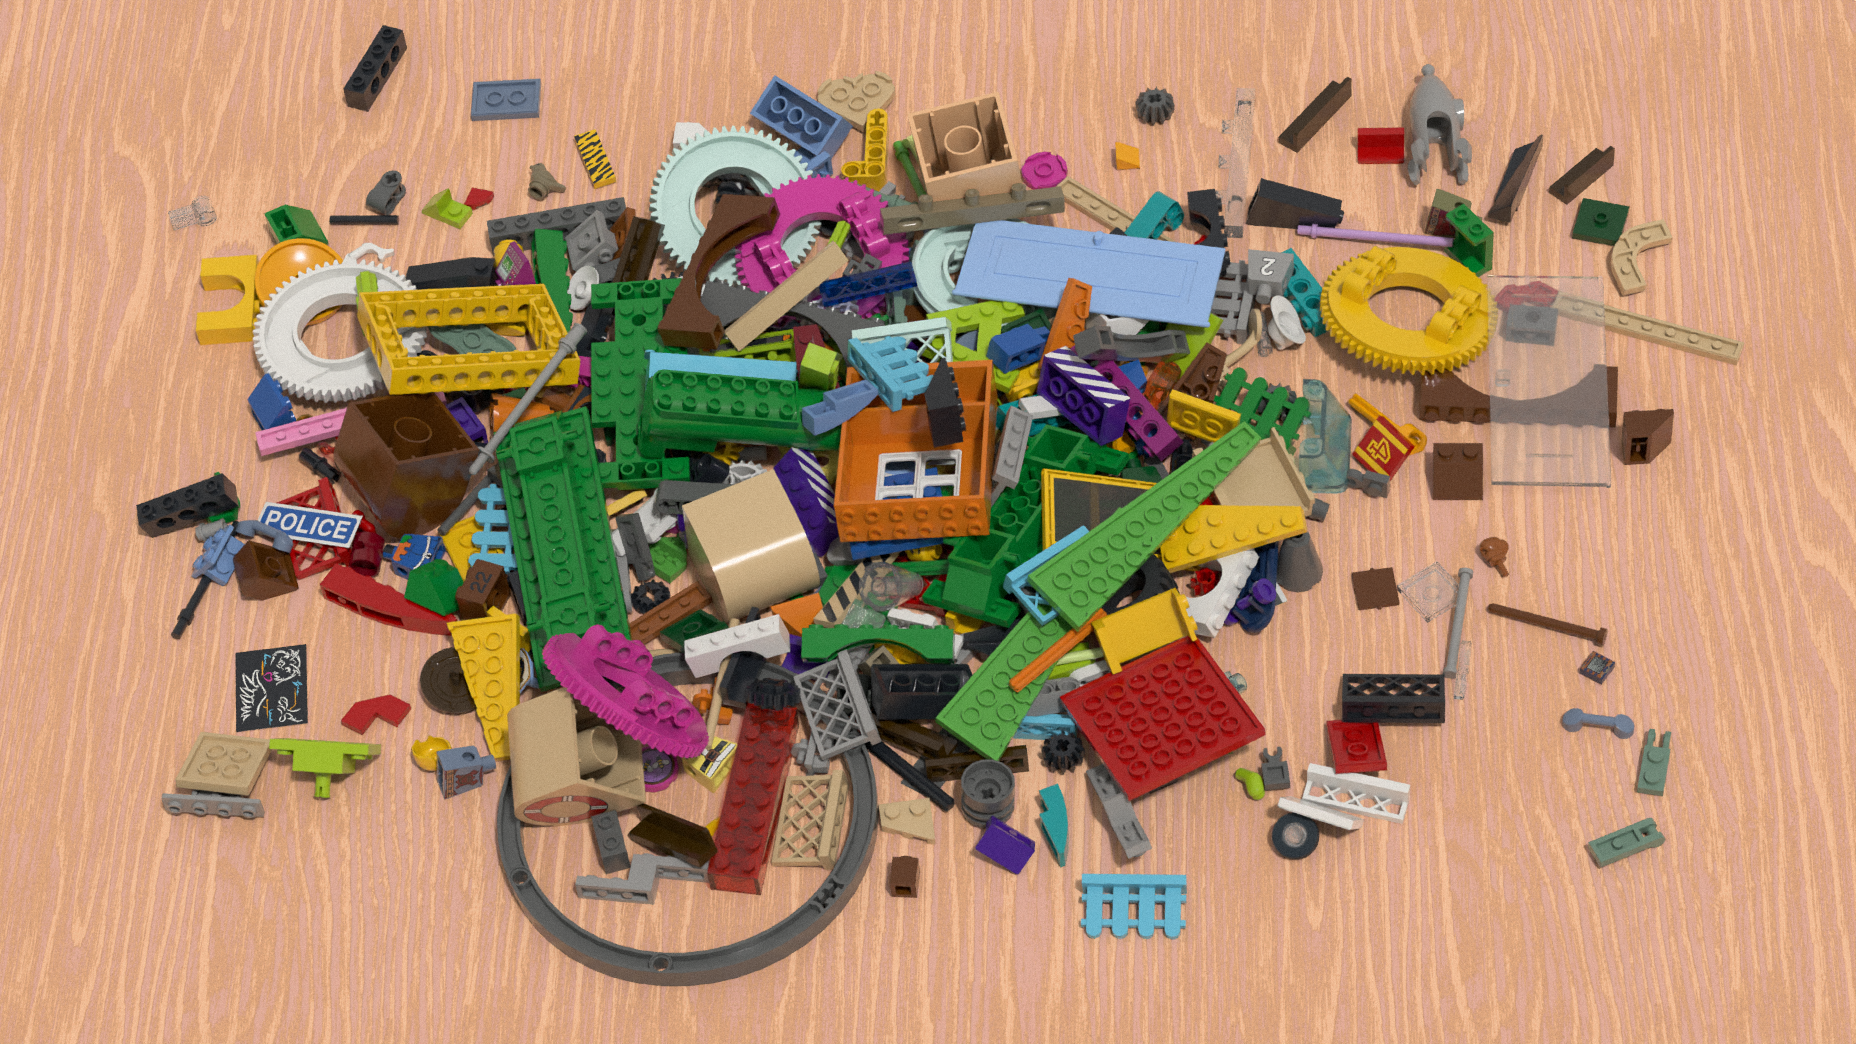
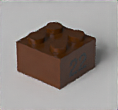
M476 559L473 567L468 569L466 580L462 586H459L456 592V600L462 620L488 617L486 612L492 606L503 611L511 596L504 566Z

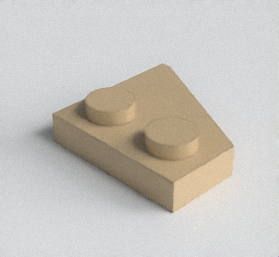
M930 798L879 804L882 832L893 835L900 834L912 840L914 837L927 840V844H936Z

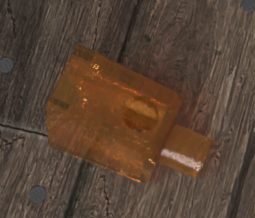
M1159 362L1147 381L1144 397L1156 411L1180 379L1182 370L1175 362ZM1163 391L1162 396L1158 399L1156 393Z

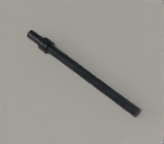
M233 521L231 524L234 528L230 535L234 538L238 534L235 531L238 521ZM203 575L186 608L182 609L177 617L178 622L171 633L173 638L180 639L186 626L190 625L194 619V612L212 581L206 575Z

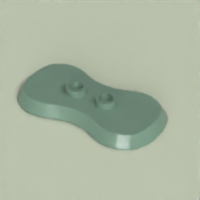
M483 323L467 326H427L435 338L452 346L459 354H467L468 352H472V354L490 353V351L513 352L517 350L508 339L494 333Z

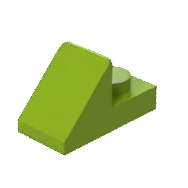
M449 188L435 194L422 209V214L458 229H461L473 214L471 207L452 200Z

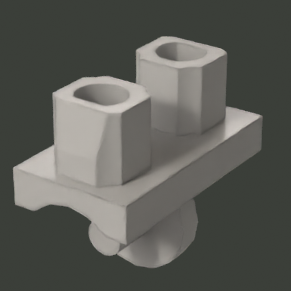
M812 731L809 745H807L808 740L801 739L800 743L792 745L791 754L797 758V763L802 764L804 762V767L807 768L806 776H813L815 772L828 773L830 758L822 760ZM827 738L823 745L825 750L834 747L833 738Z

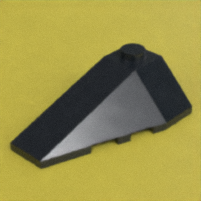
M469 257L409 266L406 281L411 280L412 286L415 285L417 290L496 286L495 280H498L495 272L497 268L496 260L493 258Z

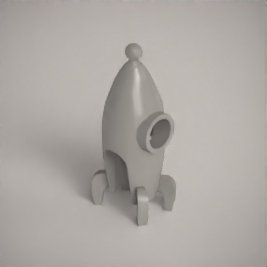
M1426 64L1421 69L1424 76L1417 84L1410 101L1409 116L1413 143L1411 144L1413 159L1408 163V173L1414 185H1418L1420 183V171L1424 169L1427 172L1426 160L1429 158V143H1438L1446 147L1451 172L1454 169L1456 170L1458 182L1463 185L1468 181L1467 164L1471 163L1472 159L1471 144L1465 138H1461L1460 133L1464 126V103L1462 99H1454V96L1444 82L1434 75V66Z

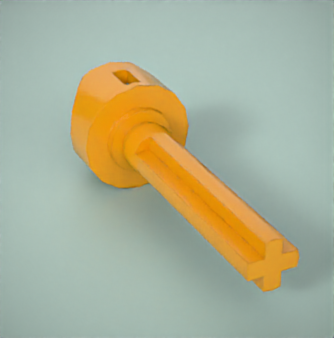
M1357 393L1353 394V397L1348 400L1351 407L1372 423L1376 421L1378 416H1384L1415 446L1410 455L1424 450L1427 444V436L1411 423L1400 427Z

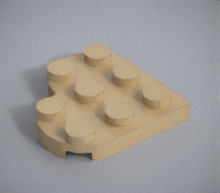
M875 71V74L863 76V73L855 78L843 76V79L832 81L830 78L826 80L818 89V102L843 117L854 128L864 132L867 126L868 113L877 108L885 110L894 99L896 93L892 78L886 73Z

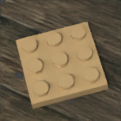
M200 732L175 779L176 786L179 788L249 796L272 749H269L270 739Z

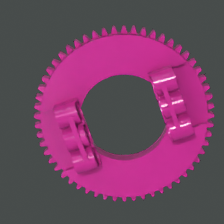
M817 174L816 178H811L808 175L807 179L803 180L801 177H798V181L793 182L789 180V184L786 186L781 183L778 190L772 188L771 195L765 193L764 197H775L780 211L779 219L773 231L767 230L735 246L738 280H742L740 281L741 285L750 288L752 292L759 293V290L773 291L796 272L785 250H782L781 247L786 237L796 227L813 220L846 221L850 224V231L862 249L864 256L867 253L882 261V267L878 273L886 276V281L891 270L908 272L907 265H909V257H907L909 256V248H906L908 247V240L905 239L906 232L884 235L881 228L880 208H887L888 201L881 202L882 195L880 194L874 197V189L866 190L865 184L858 186L856 180L851 183L848 182L847 177L844 180H840L838 175L835 178H830L829 174L825 178H821L820 174ZM885 283L881 286L877 295L867 291L864 296H861L857 291L853 290L852 296L857 297L858 302L856 305L859 306V311L856 313L861 315L863 319H868L872 315L880 313V310L887 312ZM823 294L816 296L811 302L821 299ZM830 294L832 299L844 303L839 297ZM781 316L777 322L778 326L786 324L790 319L796 320V317Z
M594 625L586 631L582 639L575 633L559 634V636L556 634L545 645L542 655L545 660L544 663L551 670L550 673L556 676L555 679L561 682V686L568 688L567 692L574 694L573 697L575 699L581 700V704L588 706L589 711L596 712L597 717L604 718L606 723L613 724L615 729H621L625 735H631L634 740L639 739L642 744L645 745L647 743L652 749L656 747L660 752L664 751L668 755L671 753L675 757L677 755L681 758L700 756L707 746L709 736L702 716L684 695L663 677L650 669L653 661L652 654L640 640L630 641L622 633H610L602 625ZM602 676L619 683L625 689L620 693Z

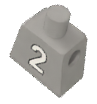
M1249 249V293L1256 295V301L1260 304H1268L1271 297L1283 296L1294 271V254Z

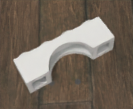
M779 614L684 641L685 660L695 678L719 672L722 660L738 651L756 652L765 658L790 652L789 632Z

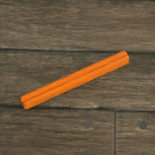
M1101 608L1079 632L1072 628L1009 681L1011 689L1015 692L1021 691L1094 631L1091 622L1107 616V613Z

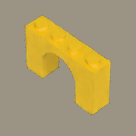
M257 255L202 258L200 277L205 291L232 289L244 293V296L236 306L230 309L197 312L196 333L200 345L253 342L254 322H258L256 316L260 314V307H262L255 291V272L259 263Z

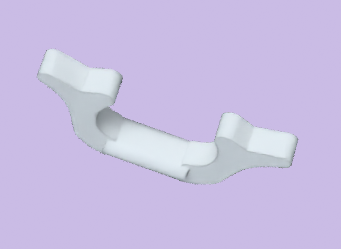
M364 243L356 250L348 253L345 259L350 264L353 259L357 260L366 253H374L378 256L379 261L383 263L387 257L394 256L395 253L394 249H383L373 243Z

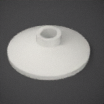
M584 266L571 278L569 290H567L568 294H571V309L576 311L582 310L590 304L591 284H599V274L594 267Z

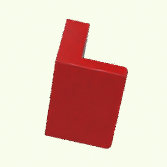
M1404 127L1358 128V164L1404 163Z

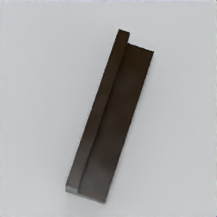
M633 216L613 283L648 280L665 228L664 224L644 217Z
M1026 745L1007 747L999 762L1009 767L1012 773L1029 772ZM976 751L952 753L949 758L925 759L927 778L933 783L961 780L968 766L974 762L987 759Z

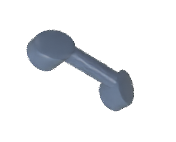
M257 520L238 522L235 531L254 537L255 532L258 531L275 538L272 547L291 553L293 541L285 532Z
M1573 708L1568 710L1562 718V726L1569 732H1577L1582 728L1583 723L1614 727V734L1620 739H1628L1634 734V723L1630 717L1624 714L1611 717L1583 713L1581 709Z

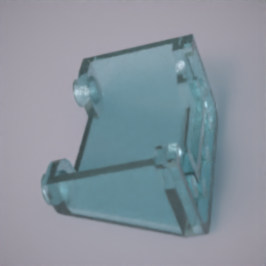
M1303 379V397L1309 400L1310 408L1308 411L1312 413L1309 419L1304 418L1303 425L1311 424L1314 427L1315 435H1320V438H1307L1300 444L1299 472L1303 473L1305 485L1313 493H1342L1347 490L1349 482L1347 475L1350 470L1351 416L1324 382L1316 379Z

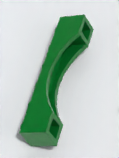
M811 624L808 628H802L801 658L804 663H828L838 656L837 653L846 649L848 651L863 645L887 644L907 649L919 655L929 664H954L955 633L954 629H949L947 625H936L934 629H924L922 625H910L909 629H899L898 625H884V628H874L873 625L864 624L859 625V628H849L848 625L837 624L834 625V628H824L820 624Z

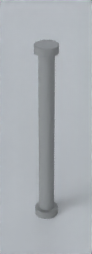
M1460 568L1458 571L1460 581L1447 665L1443 669V674L1449 679L1458 677V670L1456 669L1469 582L1473 578L1474 573L1470 568Z

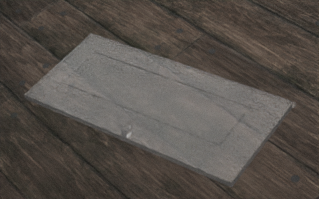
M1487 275L1491 485L1610 488L1611 461L1603 277Z

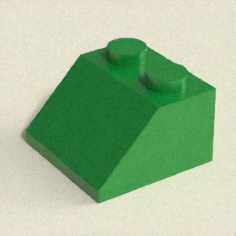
M435 559L409 572L404 598L446 616L459 610L456 592L459 586L463 585L464 581L456 567L449 565L446 560Z

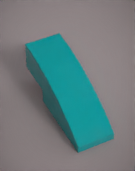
M1055 784L1039 790L1040 805L1044 811L1039 816L1041 829L1061 868L1066 865L1069 830L1064 797L1059 785Z

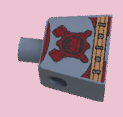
M475 746L437 751V783L444 800L481 787L483 785V772L496 769L494 756L491 754L480 757Z

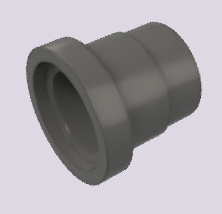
M1315 498L1312 513L1308 517L1324 521L1330 504Z

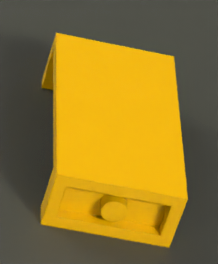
M1173 588L1091 622L1106 664L1112 674L1122 671L1120 663L1188 635L1192 642L1197 640L1194 631L1198 630L1193 616L1189 617L1186 611L1190 606L1185 594L1180 595L1176 588Z

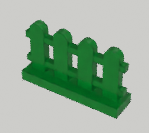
M1241 367L1235 368L1231 375L1227 373L1224 378L1227 380V383L1220 397L1215 395L1214 402H1216V405L1241 414L1240 424L1245 421L1261 437V440L1270 438L1271 428L1275 427L1276 431L1279 432L1278 435L1284 438L1288 453L1294 455L1296 448L1291 443L1293 439L1298 441L1300 435L1297 432L1304 418L1309 419L1312 414L1308 411L1310 408L1309 400L1305 397H1298L1294 404L1288 402L1289 392L1284 387L1276 388L1273 394L1267 392L1268 382L1262 377L1256 378L1252 384L1246 382L1248 374ZM1242 388L1249 390L1241 406L1234 404ZM1264 397L1269 402L1263 414L1259 416L1255 412ZM1285 407L1290 412L1283 425L1280 426L1276 422ZM1251 420L1258 422L1256 427L1250 424Z

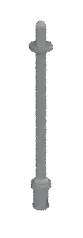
M574 323L567 335L558 341V351L485 448L478 446L479 456L469 468L471 475H476L486 461L489 463L494 462L495 457L492 453L507 435L509 429L513 427L564 357L576 351V345L587 333L584 326Z

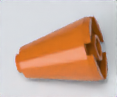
M497 393L491 394V398L495 399V402H490L489 411L490 429H493V433L497 432L521 399ZM531 401L516 423L554 413V410H550L549 405Z

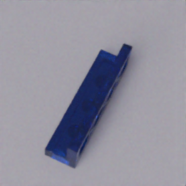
M906 262L826 280L819 285L822 304L824 307L917 287L918 285L912 262Z

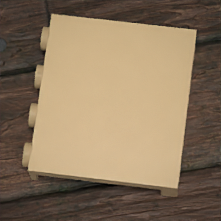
M1275 427L1271 428L1270 438L1260 440V443L1209 495L1213 505L1301 506L1305 517L1311 515L1312 506L1315 504L1312 490H1308L1306 487L1303 473L1301 471L1298 472L1293 455L1289 454L1286 450L1284 438L1278 435ZM1202 447L1193 450L1192 458L1203 451Z

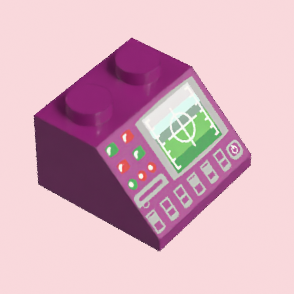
M511 242L495 270L498 280H495V285L536 284L529 260L516 242Z

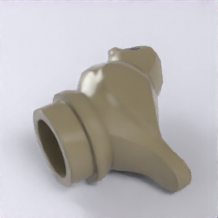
M537 163L530 166L532 174L528 192L533 198L542 200L548 196L549 192H565L566 187L554 179L551 173L546 170L544 164Z

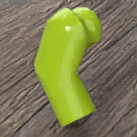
M1245 768L1237 769L1236 779L1246 783L1248 794L1254 800L1262 799L1265 796L1262 777L1258 773Z

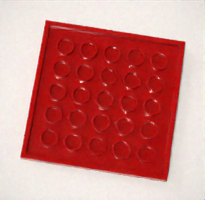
M1187 635L1121 667L1122 671L1116 674L1110 672L1060 696L1062 706L1128 801L1266 735L1263 725L1197 636V640L1192 642Z

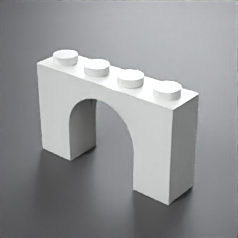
M1254 548L1198 565L1199 567L1221 571L1222 576L1217 586L1206 595L1196 598L1186 597L1190 606L1186 611L1189 617L1193 616L1198 630L1194 631L1195 634L1216 637L1229 611L1234 606L1241 589L1245 586L1252 569L1257 564L1259 556Z

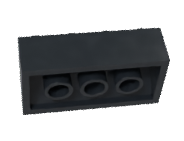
M872 664V704L878 719L936 720L939 713L973 675L968 664Z

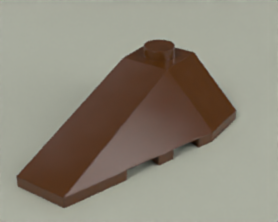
M1206 342L1173 390L1213 404L1227 354ZM1170 393L1157 410L1165 421H1167ZM1172 428L1182 440L1186 439L1194 442L1197 438L1194 435Z

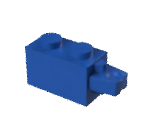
M1029 324L1013 328L1003 334L995 335L989 342L986 356L993 360V363L1005 374L1040 360L1050 331L1045 326L1033 329Z

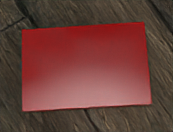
M1342 720L1326 721V730L1335 774L1387 770V760L1378 723L1342 722Z

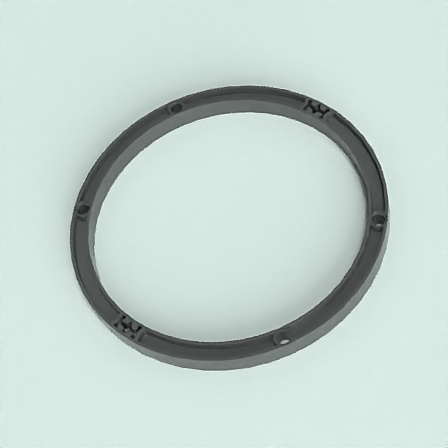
M682 652L654 656L651 664L652 667L650 668L672 686L714 684V679L718 676V672L695 678L685 660V654ZM766 661L757 683L763 681L764 678H772L778 680L785 679L788 683L796 685L793 677L798 674ZM602 676L620 693L625 689L619 683ZM808 680L801 682L803 688L812 690L814 684ZM820 688L818 689V693L827 695ZM814 697L810 708L818 710L823 700ZM800 698L799 703H795L791 707L807 717ZM829 702L824 712L834 715L839 705ZM844 711L839 716L848 721L850 719ZM821 717L816 726L825 730L830 720ZM836 722L831 732L841 735L846 725ZM851 728L846 738L854 739L861 735L857 729ZM865 744L840 753L853 786V818L843 852L822 886L806 903L781 922L753 937L731 945L686 953L638 950L602 939L584 930L564 916L539 888L526 861L524 851L525 822L517 819L514 815L511 765L502 787L497 815L498 844L507 880L522 912L535 929L569 958L592 970L613 978L655 986H695L739 978L764 969L805 946L825 930L842 912L855 894L871 861L878 834V794L870 755Z

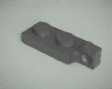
M639 513L617 516L615 520L628 564H632L636 569L639 581L655 576V570Z

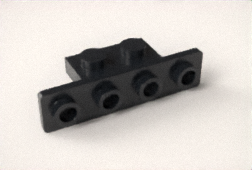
M590 302L581 322V325L586 328L587 333L576 345L578 356L591 357V343L605 342L608 335L605 332V328H610L614 321L615 315L612 314L614 308L592 309Z

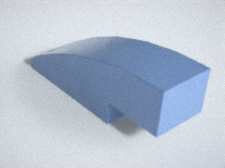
M863 380L824 392L823 402L802 408L803 426L814 436L826 432L844 423L866 407L878 395V389L867 380Z

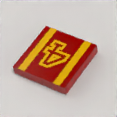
M1378 416L1352 455L1369 471L1390 476L1391 481L1415 446L1384 416Z

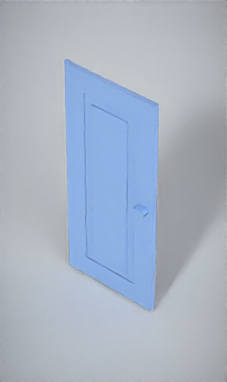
M1003 220L975 223L957 285L952 294L1058 309L1068 278H1074L1092 286L1089 313L1208 328L1210 327L1209 318L1226 248Z

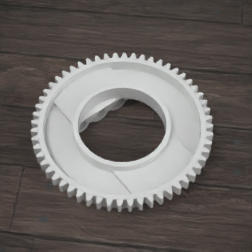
M344 259L342 264L334 260L331 266L326 261L323 268L315 264V270L307 267L306 274L299 271L298 278L290 276L291 283L283 281V288L276 287V294H269L270 300L264 301L265 307H260L261 314L256 316L258 322H254L253 346L264 374L269 373L274 381L278 380L283 391L288 389L290 395L296 393L298 398L303 396L306 400L315 399V402L322 400L325 403L328 401H334L335 403L342 400L344 402L349 399L356 400L358 397H366V395L374 394L379 389H384L386 385L370 346L361 353L349 358L323 359L311 354L301 340V335L306 324L319 312L337 305H357L356 277L360 272L369 271L376 274L378 292L417 290L415 285L412 286L411 280L406 281L404 274L400 276L398 270L392 272L390 266L384 269L382 263L375 266L374 261L367 265L365 259L357 264L356 259H353L350 264H348L347 259ZM427 326L397 329L398 334L402 335L404 348L408 349V357H417V353L422 352L421 345H425L424 338L427 337Z

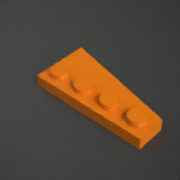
M1068 278L1038 366L1039 370L1042 368L1045 354L1064 346L1071 349L1075 345L1073 335L1085 330V318L1089 316L1092 293L1091 285L1074 278Z

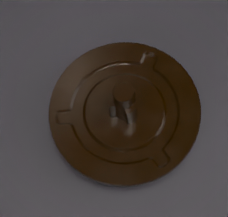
M455 647L446 648L433 654L424 664L420 675V686L425 698L434 707L449 713H464L477 708L469 691L464 671L461 667V660Z

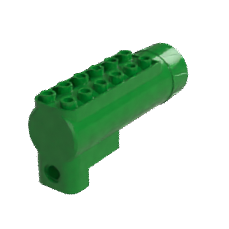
M662 369L655 372L648 379L646 385L644 405L638 421V449L644 456L662 458L665 448L714 452L717 442L789 447L806 451H837L840 445L842 424L815 436L803 426L802 408L823 402V393L828 390L798 388V381Z

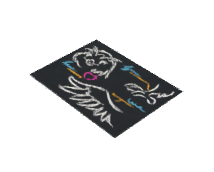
M306 644L235 653L236 732L308 723Z

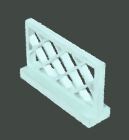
M946 317L852 330V339L857 337L861 343L868 342L871 344L882 341L887 336L891 338L900 336L906 339L907 347L912 340L919 339L924 343L917 352V360L919 362H923L919 357L927 347L937 353L930 363H936L940 357L946 358L947 362H953L950 334L952 326L951 321ZM944 335L945 344L938 352L930 343L936 336Z

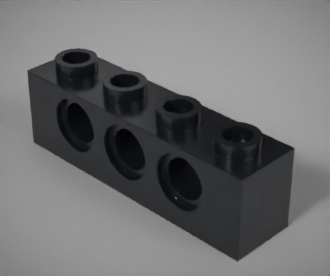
M382 25L343 88L348 107L366 112L370 110L407 50L403 30Z
M221 473L138 504L136 508L139 526L154 538L239 505L236 485Z

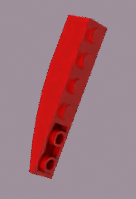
M336 563L319 584L324 599L385 625L415 632L452 636L447 623L458 621L451 613L443 616L404 598L405 595L396 591L392 586L378 583L368 575L363 576L349 566L344 567Z

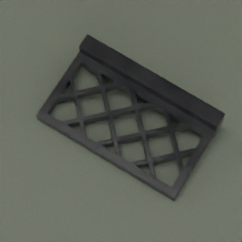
M1343 674L1342 722L1445 723V675ZM1349 683H1359L1360 685L1354 687ZM1385 683L1386 685L1379 687L1376 684ZM1410 683L1411 685L1406 688L1401 684ZM1429 683V684H1438V685H1436V686H1434L1433 688H1431V687L1428 686L1427 684ZM1366 689H1370L1373 692L1370 694H1366L1363 691ZM1395 689L1398 693L1393 695L1388 691ZM1420 689L1424 691V693L1418 695L1414 691Z

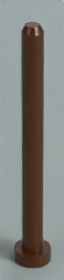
M1491 603L1488 606L1490 613L1597 640L1596 643L1604 646L1607 638L1608 629L1601 627L1600 630H1595Z

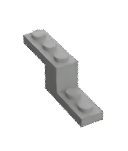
M1101 764L1087 770L1088 778L1128 859L1141 856L1146 851L1152 849L1150 841L1135 815L1131 802L1128 801L1105 766Z
M648 853L642 855L633 854L628 880L618 877L611 879L598 878L593 875L577 876L575 886L578 897L583 899L654 905L660 879L710 883L712 871L709 860L700 868L672 856H654Z

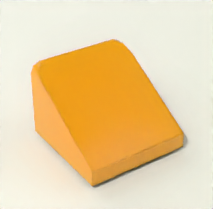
M1115 142L1117 170L1140 168L1139 148Z

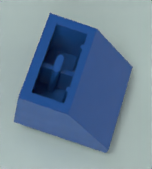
M269 373L262 377L247 399L251 413L261 430L296 422V418L291 411L293 407L287 396L283 397L281 394L283 390L279 381H273Z

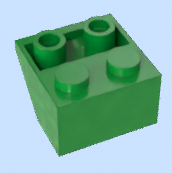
M285 204L264 213L269 231L276 244L297 238L312 239L326 245L329 244L311 210Z

